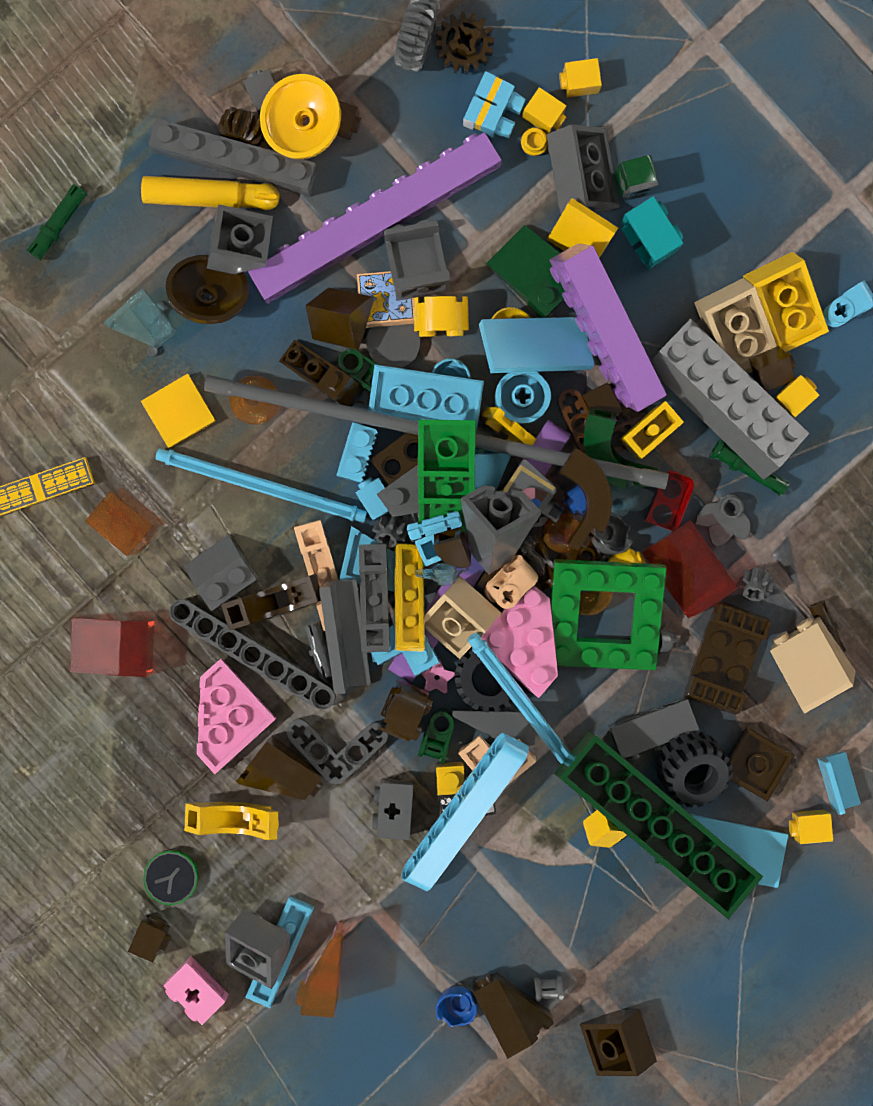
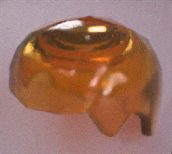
M571 513L560 515L556 522L548 518L542 529L544 542L550 549L558 553L574 551L575 549L566 543L580 521H577Z

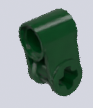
M347 349L343 351L339 357L341 371L352 377L366 391L371 393L372 383L369 382L373 378L374 365L379 364L368 359L357 350ZM347 356H355L358 359L359 364L355 369L349 370L344 367L343 361Z
M444 708L436 709L430 716L426 733L423 735L419 748V757L423 755L439 759L440 763L444 764L454 728V717L449 710ZM439 716H445L450 723L446 728L441 729L436 727L434 720Z

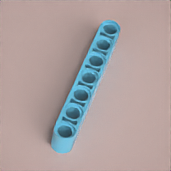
M505 733L499 734L406 862L401 876L403 881L425 891H429L524 763L529 751L527 744Z

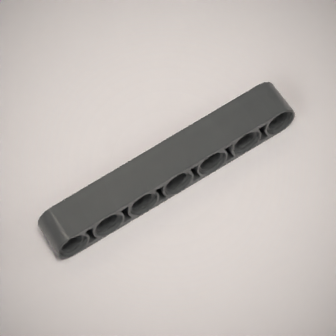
M180 599L173 602L170 606L169 615L175 623L316 709L326 710L335 702L336 694H334V688L330 684L240 629L236 628L229 631L225 620L194 601ZM180 604H186L190 609V614L186 619L181 618L177 613ZM204 618H208L213 622V630L210 633H206L201 629L200 624ZM227 632L233 633L237 638V643L234 647H228L224 643V635ZM254 646L259 649L260 658L258 661H251L247 657L249 647ZM272 661H279L283 664L284 671L281 675H274L271 672L270 664ZM302 675L306 678L307 687L305 689H297L294 686L293 679L295 676ZM321 689L327 690L331 695L330 702L326 704L320 703L316 698L317 691Z

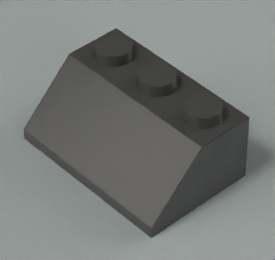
M571 124L547 134L548 150L552 162L560 213H563L571 198L595 213L619 209L620 205L606 128Z

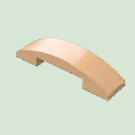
M321 520L295 526V534L308 575L316 574L319 586L325 581L339 580ZM319 601L316 602L323 630L325 631L322 604Z

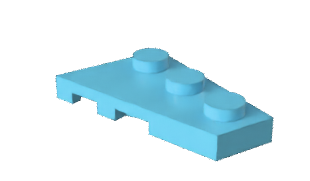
M352 526L340 580L357 579L358 584H360L359 545L379 543ZM386 548L388 591L395 592V552Z

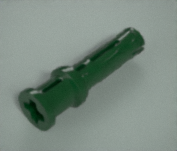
M721 438L710 452V458L719 459L727 464L731 471L738 470L780 497L789 487L790 482L774 472L763 480Z

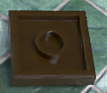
M746 726L728 757L733 768L730 770L733 774L730 780L768 802L795 754Z

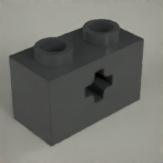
M381 779L380 786H375L374 803H379L378 814L373 813L372 830H377V838L410 840L414 781ZM390 803H395V807L400 809L395 812V815H390V811L385 809L389 808Z

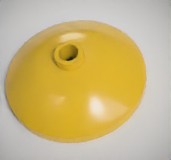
M308 74L291 75L276 83L267 93L260 112L261 130L268 144L281 155L292 159H307L323 152L333 142L341 122V108L335 92L323 80ZM309 117V124L303 126V120Z

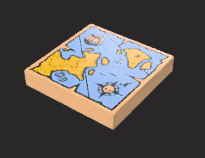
M391 271L357 274L358 294L375 298L366 328L414 324L413 298L396 301Z

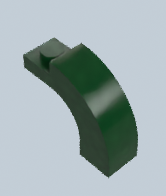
M589 407L585 422L584 446L586 454L590 458L658 471V468L632 462L621 457L615 451L611 441L616 423V413ZM606 476L611 485L625 490L628 480ZM632 481V483L636 486L648 487L646 485H641L638 482Z

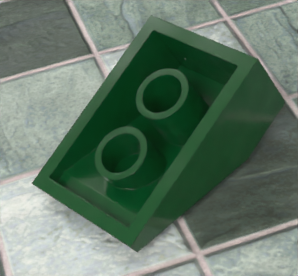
M526 225L486 263L540 318H547L564 301L562 293L565 291L561 283H557L551 275L550 268L552 265L549 261L560 253Z

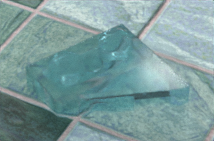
M144 289L137 292L104 322L105 326L156 349L177 332Z

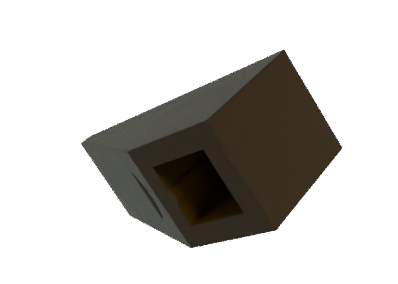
M295 339L279 360L281 364L338 404L352 407L365 390L352 377Z

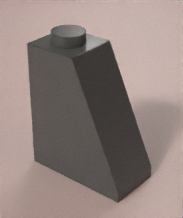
M486 485L461 498L472 556L488 574H491L511 562L541 511L522 491L512 490L511 493L496 491L495 487Z

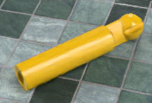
M143 176L141 183L143 204L218 208L220 204L238 209L240 207L260 208L267 211L272 210L279 203V192L270 183L248 184L240 183V181Z

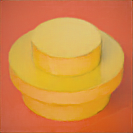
M539 128L528 129L521 138L522 149L531 156L541 155L548 146L546 133Z

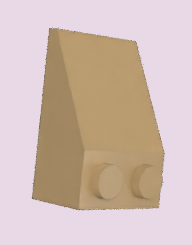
M742 278L694 302L708 336L747 374L752 372L749 362L750 357L777 347L756 288L746 279Z

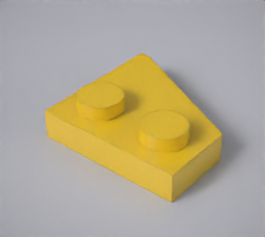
M487 407L481 416L487 420L485 425L496 433H499L501 430L509 436L507 438L509 441L533 445L537 440L516 421H511L504 416L505 412L500 408Z

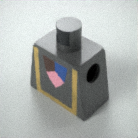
M525 459L502 491L511 493L512 490L524 492L541 511L539 517L541 514H544L554 522L558 520L565 509L551 500L557 492V488Z

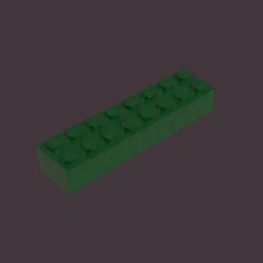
M588 731L554 772L564 783L728 920L763 878L757 870L594 733Z

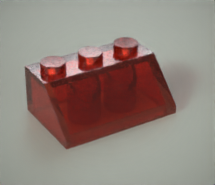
M691 520L684 521L677 529L670 531L641 552L649 564H665V587L688 619L713 606L738 588Z

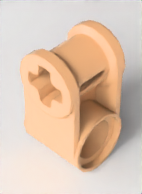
M515 555L511 562L504 565L486 584L485 596L489 601L497 603L502 608H512L536 584L538 574L521 555Z

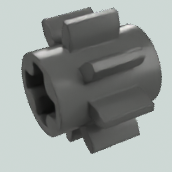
M391 514L382 515L380 521L376 520L372 529L376 533L374 539L379 544H386V548H392L396 543L405 541L408 533L404 529L406 523L399 516L392 517Z
M756 567L745 570L744 576L740 577L738 587L744 589L742 595L747 599L761 601L763 598L768 599L769 592H773L775 581L769 580L770 573L765 569Z

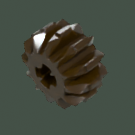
M230 107L221 116L218 129L221 137L260 147L261 142L264 140V135L261 130L259 115H255L243 108Z

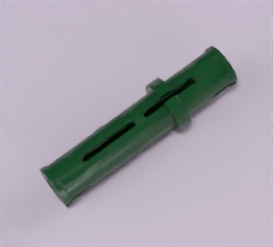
M72 184L45 225L39 227L40 232L26 251L41 261L53 242L59 240L60 237L58 235L88 194L80 187H77V185Z

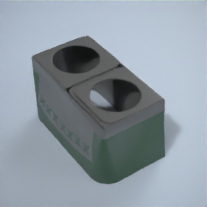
M652 155L624 161L615 170L623 201L650 195L658 186Z

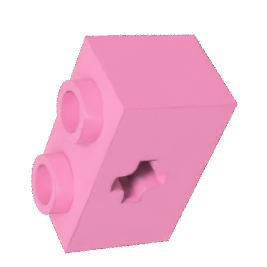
M192 956L164 984L168 997L174 1002L179 1001L185 1008L187 1016L195 1022L198 1021L201 1025L226 1002L229 995ZM195 989L199 990L198 994H190V991H193Z

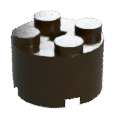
M398 678L395 682L399 687L391 688L380 714L385 719L383 724L378 722L377 730L409 742L411 739L416 741L422 730V725H420L423 714L428 715L433 700L430 699L429 691Z

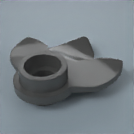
M725 495L719 499L718 503L706 504L696 517L697 525L709 527L711 542L716 547L725 544L733 535L746 540L750 532V520L743 513V501L736 495ZM731 503L734 505L732 513L726 512V504Z

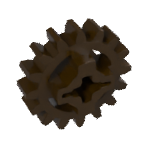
M461 12L460 19H456L452 14L450 15L451 23L448 24L443 21L441 23L443 31L437 30L436 38L439 40L435 42V49L440 50L438 52V59L445 58L444 67L448 68L450 65H453L454 73L463 68L465 75H468L469 68L471 67L475 72H478L479 63L486 66L488 63L486 56H492L493 49L489 46L494 45V38L488 37L491 35L492 29L491 27L483 28L485 25L484 18L478 22L475 21V13H472L470 18H466L465 13ZM453 32V40L449 41V44L446 45L448 36ZM460 37L465 43H469V49L464 44H460ZM483 42V47L477 55L475 48Z

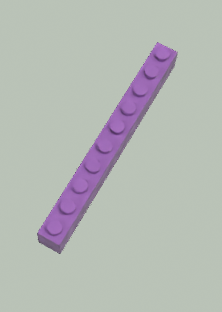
M484 132L479 136L477 133L470 135L463 141L462 146L457 149L453 147L448 148L439 155L440 159L435 162L427 161L416 168V173L409 177L403 175L397 178L392 183V187L385 191L383 189L375 191L369 196L370 200L361 205L359 202L351 205L345 210L346 214L338 219L336 216L329 218L322 223L323 227L316 232L312 230L305 232L298 238L299 242L292 246L286 244L275 251L276 255L267 260L265 267L249 270L248 273L266 303L269 304L383 237L384 230L395 225L405 224L500 168L501 159L486 133Z

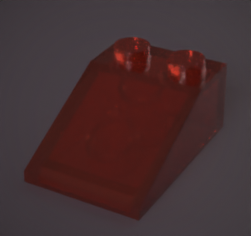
M72 618L70 672L131 677H148L152 675L154 620Z

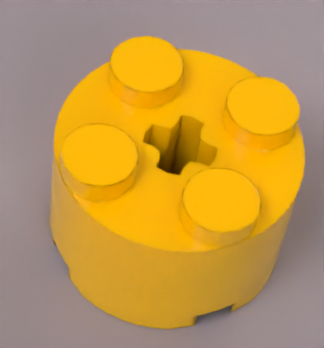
M456 296L424 297V303H420L418 297L413 298L414 331L419 332V337H437L436 331H446L447 336H464V331L469 330L468 297L462 296V302H457Z

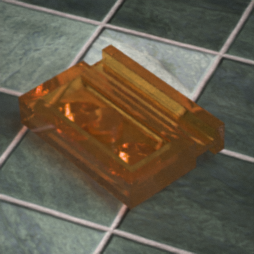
M112 491L108 492L104 500L99 503L85 520L89 526L126 556L133 552L147 532L153 527L149 521Z

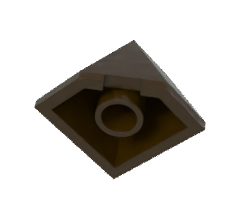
M273 735L266 741L236 781L242 786L305 800L309 794L314 797L324 785L320 782L323 776L316 768Z
M496 972L492 975L486 973L475 981L476 984L473 985L474 995L507 1059L532 1046L538 1040L537 1035L542 1027L544 1030H547L554 1024L550 1010L536 1002L535 999Z

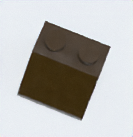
M640 1009L617 1010L579 1024L597 1076H639L657 1062Z

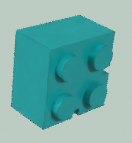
M654 196L626 213L619 224L620 229L631 246L639 241L642 242L643 245L636 249L635 252L647 271L673 256L683 245L681 240L683 239L682 232L676 224L672 225L667 218L668 211L661 201L657 202Z

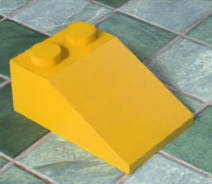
M790 252L743 275L744 279L755 286L775 343L785 352L829 332L805 261L794 252Z

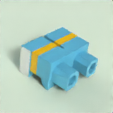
M485 71L475 96L463 118V126L485 132L491 138L495 134L509 138L515 122L503 117L507 109L520 115L526 99L514 92V85Z

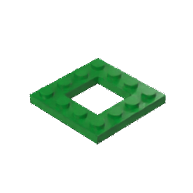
M554 559L551 614L557 666L656 671L666 576L665 564ZM581 590L634 593L630 640L577 637Z

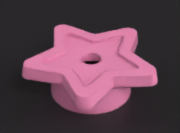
M442 662L421 673L426 679L425 690L438 689L444 694L448 692L447 682L455 676V672L444 669ZM436 675H439L440 679L435 680L434 677Z

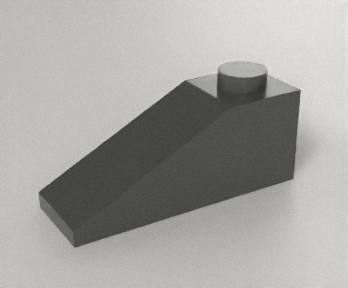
M452 708V716L495 739L499 734L505 733L517 740L520 739L521 742L527 745H535V730L519 709H500L501 711L498 712L489 711L487 713L479 709Z

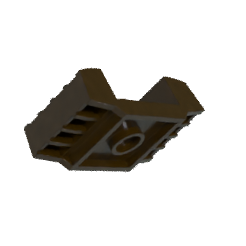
M717 599L692 665L683 697L733 715L739 714L747 696L743 694V690L761 639H767L772 621L770 618Z

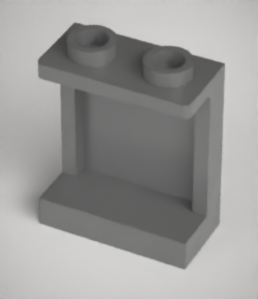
M422 220L414 225H395L384 230L385 247L396 301L450 292V276L444 260L438 221Z

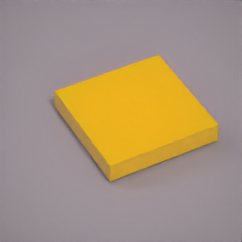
M571 198L547 240L563 251L576 244L593 245L600 258L618 227Z
M189 374L182 376L141 401L169 449L216 422Z

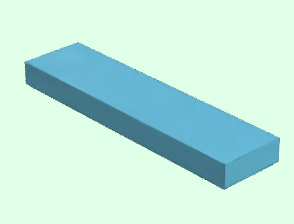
M289 896L277 926L283 927L290 934V950L274 987L270 989L253 979L245 998L271 1008L315 906Z

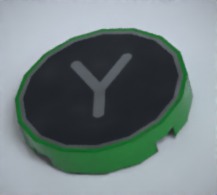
M180 850L159 852L148 862L144 870L143 882L145 889L152 899L161 904L176 905L183 903L193 894L198 885V869L193 859Z

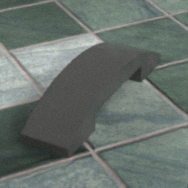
M386 544L359 545L361 653L389 652Z

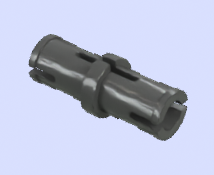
M321 622L305 626L304 630L306 631L311 648L309 654L314 658L319 679L332 676L328 646Z

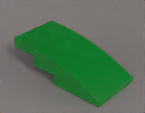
M418 419L419 524L422 523V520L439 515L446 517L447 513L458 511L462 520L461 527L463 531H467L461 498L475 490L476 420Z

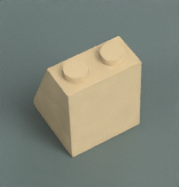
M820 617L814 620L811 618L803 620L796 626L797 630L790 634L787 631L781 633L773 639L774 643L770 649L773 658L804 714L853 687L856 673Z

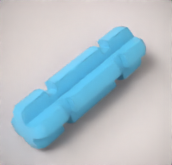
M454 511L447 513L446 517L439 515L422 520L421 524H418V522L408 524L407 532L411 540L422 538L423 534L430 536L447 531L448 527H451V529L461 527L462 520L459 512Z

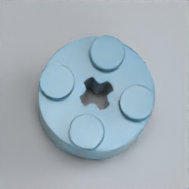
M538 372L507 373L499 381L494 395L495 407L505 412L504 416L511 421H516L520 426L530 425L538 421L546 412L551 400L550 387ZM520 391H524V395L529 396V399L524 404H521L519 399H515V396H518Z

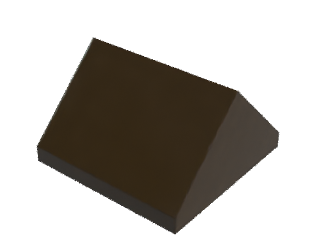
M328 287L305 305L312 339L359 351L375 298Z

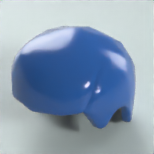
M451 986L445 989L435 1005L436 1018L444 1020L449 1027L465 1026L473 1022L479 1010L477 999L473 992L462 986Z

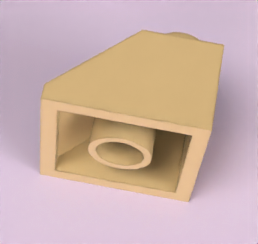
M459 576L424 616V628L460 659L472 647L467 641L469 636L478 633L481 637L499 617L501 612Z

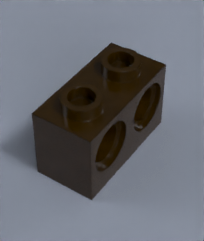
M405 433L370 459L388 485L418 465V458L412 459L407 455L408 447L412 444H418V435ZM391 460L398 461L401 465V470L396 475H389L385 471L386 464Z

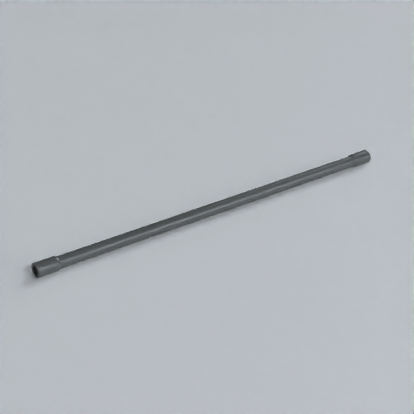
M207 375L204 391L242 397L418 435V421L242 384ZM476 434L475 448L563 466L570 453ZM593 459L606 476L666 489L669 473Z

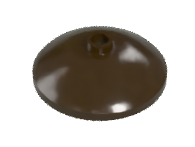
M209 255L191 256L180 261L170 270L166 279L167 299L178 314L196 323L218 324L234 318L244 309L248 301L249 285L243 272L231 274L207 269Z

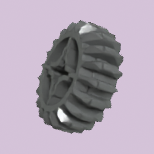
M410 0L399 32L394 56L395 64L402 67V69L416 72L422 69L435 33L440 10L439 1Z

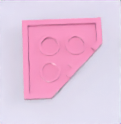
M534 585L521 597L514 607L504 609L481 638L487 641L488 646L507 671L539 698L558 676L550 598Z
M223 658L219 659L200 677L197 755L216 774L276 719L273 713Z

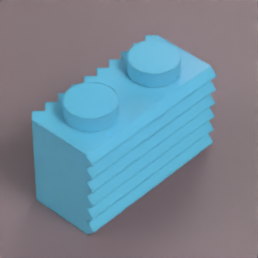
M352 422L336 474L338 477L357 483L364 481L365 473L368 472L366 468L369 467L368 463L371 462V452L374 451L372 447L376 446L374 442L377 441L376 437L379 436L376 429Z

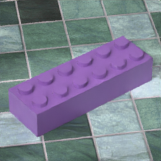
M576 244L549 260L552 265L550 268L551 275L557 283H561L565 291L562 293L566 304L570 308H574L577 314L575 322L581 332H586L590 340L587 342L588 348L593 356H598L602 364L599 366L600 372L606 380H610L614 388L612 391L619 404L621 403L626 408L629 407L635 411H640L666 396L667 394L593 245Z

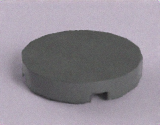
M413 324L371 327L367 335V350L370 358L379 365L405 368L416 359L419 353L420 337L418 331H414Z

